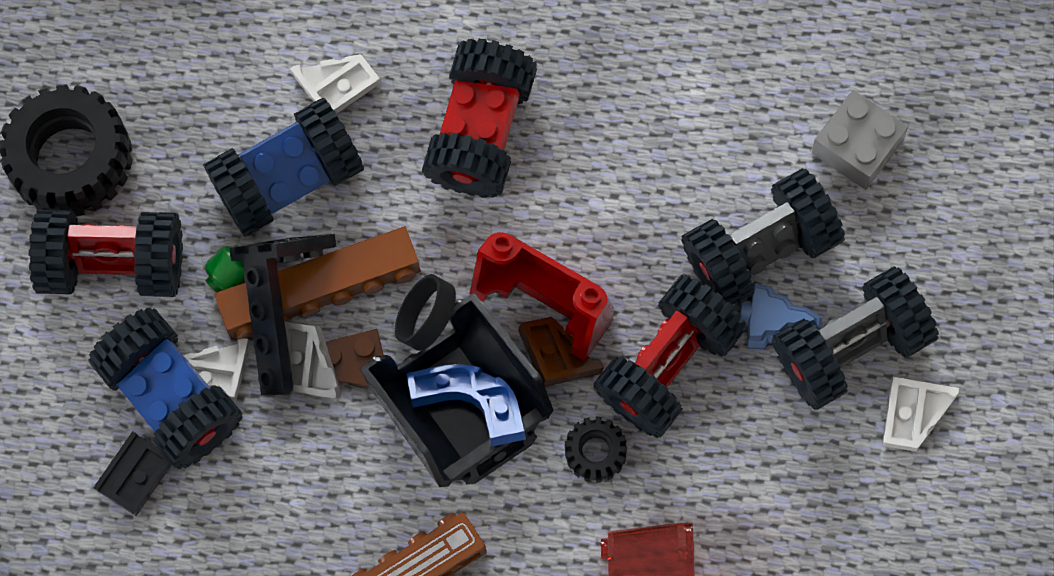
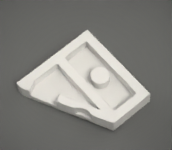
M248 339L237 340L238 344L221 349L213 346L204 349L200 353L184 355L209 387L213 385L220 386L231 400L236 403L249 349Z

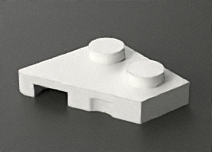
M361 54L348 56L342 60L330 59L320 61V65L301 68L300 65H296L290 68L292 75L312 101L315 102L325 98L336 114L381 84L380 78Z
M893 377L882 446L916 452L959 393V388Z

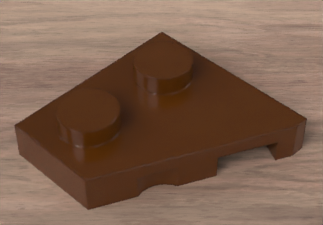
M552 316L520 324L518 332L532 365L541 376L545 387L602 373L604 365L599 359L594 362L588 356L584 361L570 353L573 337L566 334L563 326Z
M378 329L326 341L338 382L347 383L349 386L369 388L360 368L365 366L371 358L384 355Z

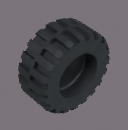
M67 84L57 85L54 91H49L48 87L38 90L40 95L33 99L28 95L22 100L23 106L19 110L14 108L8 115L11 123H5L1 130V135L5 140L0 141V154L2 156L0 162L11 184L29 206L34 205L37 210H73L77 217L85 215L84 209L92 207L96 211L102 208L101 201L105 198L111 201L118 194L115 189L116 186L120 185L122 187L126 183L128 177L125 170L131 169L133 160L130 155L132 151L131 140L116 109L110 102H106L101 94L96 91L89 94L86 87L78 85L74 86V90H70ZM66 129H82L94 135L95 146L91 156L76 170L68 173L54 174L39 168L37 161L40 149L52 135Z

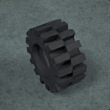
M596 416V420H590V417L584 418V422L581 424L578 421L572 431L569 430L567 441H565V457L569 468L574 471L578 478L582 476L584 481L596 480V483H600L602 479H612L615 473L618 474L622 470V465L625 464L627 454L625 435H622V429L618 425L616 427L613 425V421L607 419L605 422L602 421V417ZM600 438L608 444L610 451L604 460L592 462L583 455L582 448L589 439Z

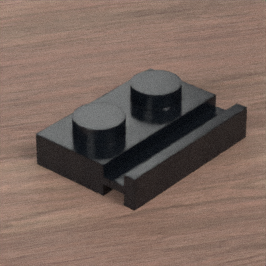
M132 431L93 488L112 502L137 516L172 464L156 445Z

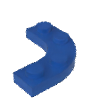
M462 364L444 365L406 373L413 408L448 400L466 401L474 404L482 411L486 419L491 446L526 440L516 396L510 386L499 376L494 378L483 373L480 367Z

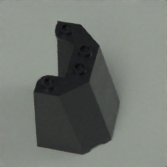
M475 293L455 303L449 320L453 329L445 335H440L428 348L409 355L398 366L391 356L382 355L371 358L365 366L360 368L367 385L439 488L449 487L453 481L463 480L466 485L476 484L532 446L537 438V435L534 433L536 427L540 422L549 419L554 411L541 376ZM462 364L480 367L483 373L494 378L499 376L510 386L516 396L526 440L491 446L486 419L482 411L474 404L466 401L448 400L413 408L406 373L444 365Z

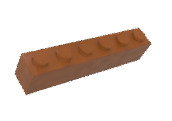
M406 226L278 271L284 320L289 321L288 319L298 315L302 317L313 316L320 312L321 307L333 303L334 306H340L350 302L352 296L363 292L367 295L381 291L385 284L394 281L405 283L414 279L416 273L421 272ZM246 283L215 293L214 296L230 339L237 338L239 340L253 337Z

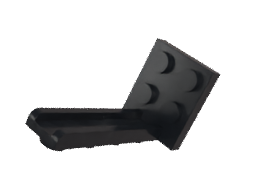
M335 234L288 237L229 248L231 261L243 260L261 395H286L293 391L276 258L279 259V263L298 261L301 253H303V258L324 256L323 249L337 247Z

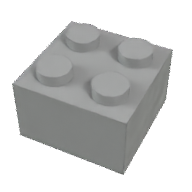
M852 90L814 139L812 154L867 190L904 141L908 126L855 90Z

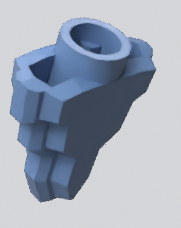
M754 283L753 288L755 291L752 294L751 302L742 301L741 319L745 320V326H747V349H765L769 343H773V335L803 318L809 320L811 325H814L818 330L822 326L821 316L807 307L793 306L787 296L774 293L772 286Z

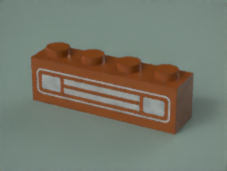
M461 512L457 516L455 513H451L437 523L438 528L428 534L425 531L418 533L408 541L409 546L398 553L396 550L386 553L378 560L379 565L369 571L362 569L352 576H451L485 555L487 550L465 513Z

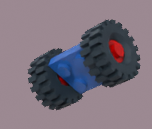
M321 98L294 113L295 123L240 154H237L234 148H231L203 164L221 201L244 237L273 222V213L326 183L331 182L334 186H337L364 170V165L356 147L352 143V139L347 134L338 115L333 111L325 98Z
M149 307L144 311L141 309L136 311L134 316L131 314L126 316L122 323L118 322L112 326L114 329L106 332L102 336L103 340L94 345L95 350L89 354L90 359L88 361L110 389L117 391L119 388L154 430V443L175 468H187L192 462L194 464L198 463L203 456L209 455L213 449L219 447L224 439L229 438L233 434L232 430L237 429L240 425L238 422L243 418L241 410L220 386L213 385L209 387L174 345L178 342V335L155 308Z

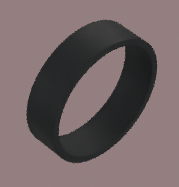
M434 274L426 275L420 279L409 291L399 309L395 323V336L397 340L418 351L432 345L441 335L452 315V309L456 301L454 286ZM437 291L436 299L428 318L420 329L414 333V327L423 306Z

